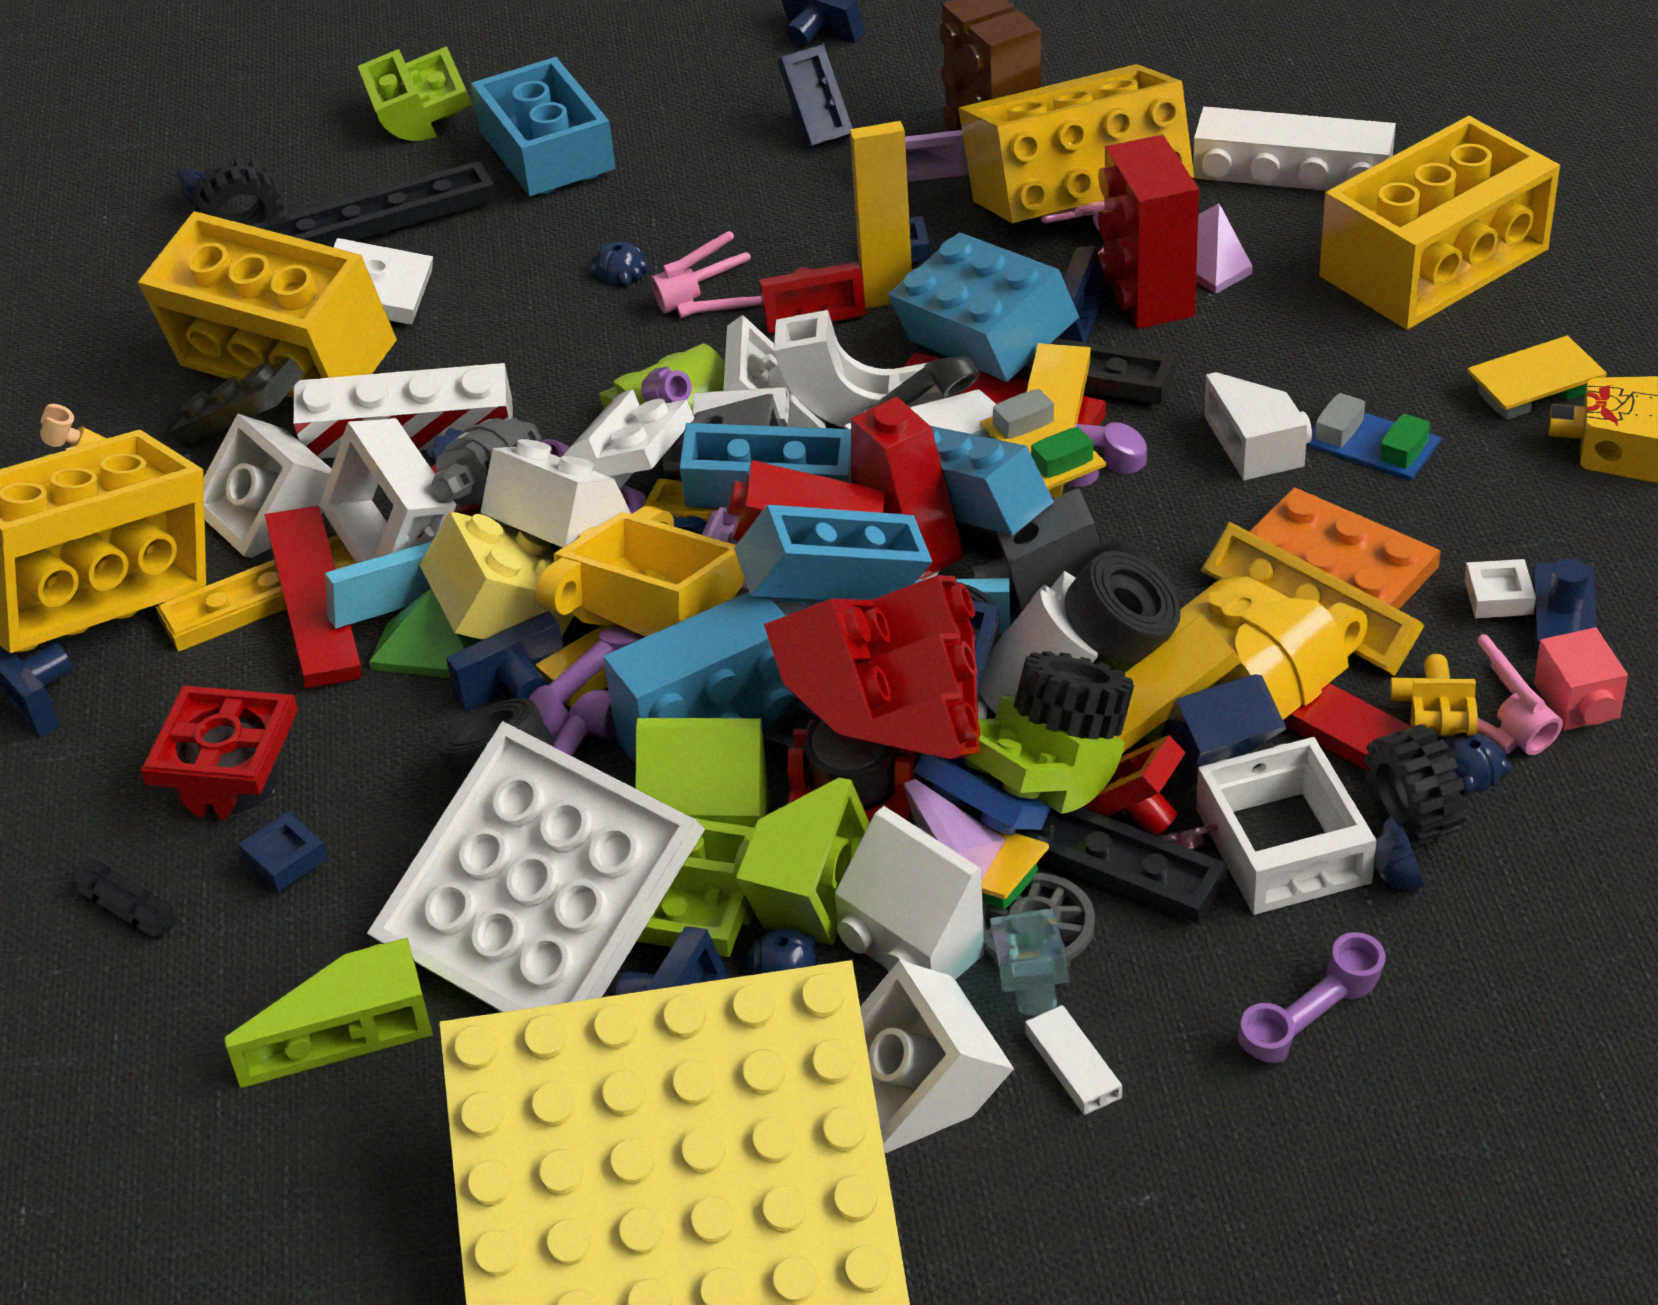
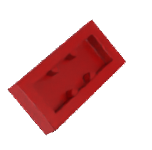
M857 262L814 270L802 267L795 270L792 274L759 280L764 323L768 333L775 332L776 319L828 310L831 322L866 315L861 268Z
M1167 735L1122 756L1109 783L1083 808L1106 817L1124 809L1145 832L1155 836L1160 834L1177 816V811L1160 794V791L1186 752L1170 735Z

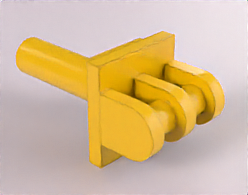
M1432 654L1425 659L1424 670L1426 678H1391V702H1412L1410 726L1424 724L1427 729L1432 728L1435 730L1437 736H1452L1461 732H1466L1467 736L1477 735L1475 679H1450L1448 661L1443 655Z

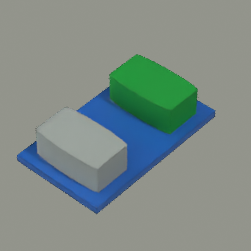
M1342 393L1337 394L1317 419L1316 424L1312 428V440L1306 446L1412 481L1441 442V437L1429 433L1430 422L1407 414L1400 416L1396 422L1365 413L1364 400Z

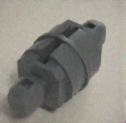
M514 417L506 420L495 418L487 419L479 425H472L464 430L456 439L447 444L442 454L437 456L435 467L438 473L434 475L431 485L437 499L447 503L454 501L462 507L471 503L482 505L492 449L517 447V442L521 439L541 442L542 437L536 425L529 422L522 423Z

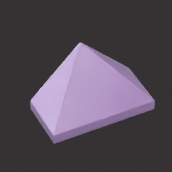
M962 130L905 137L907 182L969 175Z
M1219 203L1198 215L1196 282L1217 294L1252 274V264Z
M914 779L904 783L914 826L980 867L982 880L1006 839L918 780Z

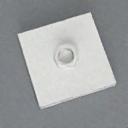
M337 238L334 248L362 255L388 320L412 324L432 272L433 256Z

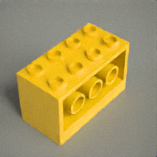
M1138 64L959 107L973 201L1011 223L1104 200L1099 186L1098 172L1100 168L1105 167V146L1163 134L1190 176L1194 177L1182 81Z
M1467 116L1325 192L1319 276L1408 330L1549 249L1560 164L1477 119Z
M193 211L138 281L180 366L225 379L235 377L238 381H241L250 371L264 362H267L272 367L289 358H292L304 373L300 380L373 374L397 340L361 254ZM294 387L286 396L294 398Z
M139 429L0 469V646L9 653L29 651L36 648L40 643L64 635L80 634L85 632L88 627L115 618L131 617L139 610L167 602L206 586L203 469Z

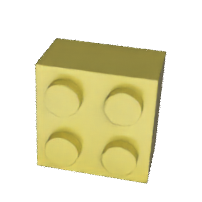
M449 511L419 566L454 633L485 640L532 617L549 611L538 605L536 588L542 572L554 563V551L550 546L551 542L515 527L499 524L492 518L482 514H475L471 517ZM549 611L559 622L562 636L574 615L571 612L562 615Z

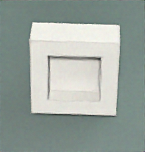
M1524 559L1466 563L1464 580L1475 618L1534 615L1536 596Z

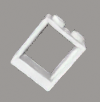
M393 418L347 423L319 507L355 562L360 563L433 541L449 511L454 512L456 504L454 501L447 503L437 499L431 487L435 473L399 421ZM378 483L393 504L388 522H386L372 501Z
M1315 737L1288 744H1280L1273 748L1230 759H1223L1198 767L1196 810L1224 862L1227 863V867L1253 915L1372 883L1376 839ZM1262 763L1259 767L1254 768L1257 764ZM1303 794L1325 833L1255 852L1233 812Z

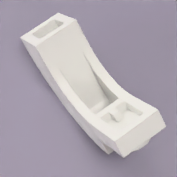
M828 310L776 319L774 353L781 374L789 389L805 407L817 416L844 428L845 424L851 423V418L859 415L869 405L876 403L927 364L923 363L895 369H879L854 360L838 343ZM935 385L910 403L908 407L944 399L945 397Z

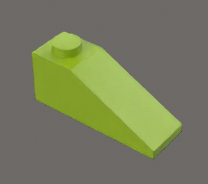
M408 937L342 955L224 1037L240 1088L433 1036Z

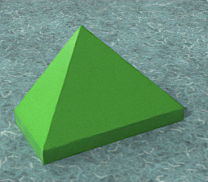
M429 588L387 623L369 663L371 670L450 678L446 657L483 641V639L454 633L432 589Z

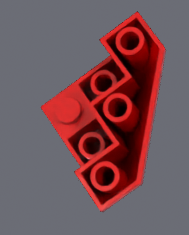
M936 575L873 600L828 599L764 624L783 684L838 735L947 759L968 757L980 753L975 636L970 622V618L975 616V609L967 588L963 583L957 584L955 576Z

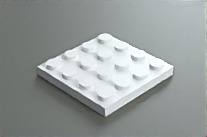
M502 721L367 934L382 944L408 937L413 960L416 964L499 1012L601 998L705 828L696 819Z

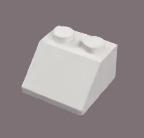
M237 414L204 476L205 521L243 556L253 558L271 548L264 514L319 505L331 468L286 429Z
M528 439L518 440L517 447L492 449L480 512L483 515L564 548L577 540L579 534L591 527H598L620 512L631 514L615 479L593 471L594 463L589 460L573 456L558 457L550 454V445Z
M883 806L874 814L835 891L838 935L852 951L859 954L865 953L887 968L888 972L901 960L951 975L956 980L984 955L981 868Z
M899 960L860 1006L884 1153L893 1151L973 1117L1014 1070L951 975Z

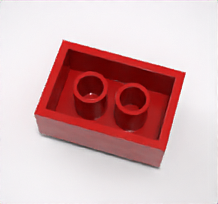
M1163 134L1105 146V167L1100 168L1098 172L1099 186L1104 197V210L1098 213V225L1104 240V252L1099 253L1098 256L1104 272L1105 283L1110 282L1114 289L1119 309L1127 311L1137 329L1195 317L1199 212L1198 186Z

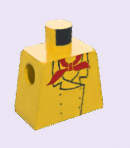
M1658 376L1592 378L1587 382L1584 406L1551 405L1548 436L1581 439L1580 465L1584 469L1658 483Z

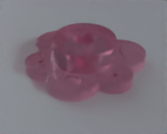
M1217 823L1162 834L1158 837L1192 849L1204 846L1202 834L1218 830Z

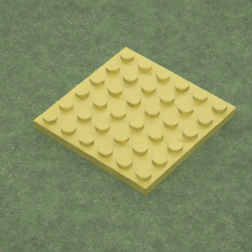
M852 960L440 1021L466 1305H910Z

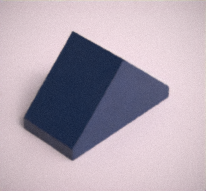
M1253 674L1177 698L1161 731V737L1170 735L1186 752L1177 765L1176 770L1183 786L1191 788L1197 784L1198 767L1223 759L1245 755L1287 728L1261 674Z

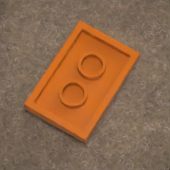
M1295 487L1249 531L1398 610L1439 568L1441 550Z

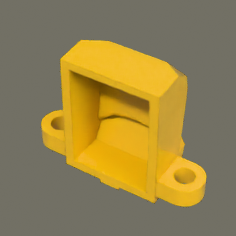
M644 506L632 514L620 512L598 527L587 529L578 535L577 540L554 553V563L542 572L538 580L536 599L541 608L562 615L571 612L583 623L602 626L618 624L647 637L733 599L744 583V574L734 550L735 544L674 527V519L670 512L652 506Z
M1233 575L1215 582L1180 609L1178 626L1168 639L1202 614L1232 647L1241 660L1240 664L1217 680L1215 686L1253 674H1261L1284 720L1301 705L1307 706L1322 694L1321 689L1348 668V656L1359 647L1366 634L1367 616L1363 611L1342 602L1326 609L1315 600L1288 598L1250 577Z

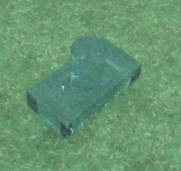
M1054 908L990 918L1003 992H1016L1018 1010L1022 1014L1040 1015L1056 1008L1057 998L1054 984L1070 982L1066 955Z

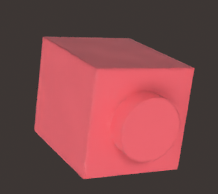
M1597 627L1540 640L1534 684L1549 708L1563 720L1562 729L1564 731L1588 725H1597L1620 718L1628 674Z

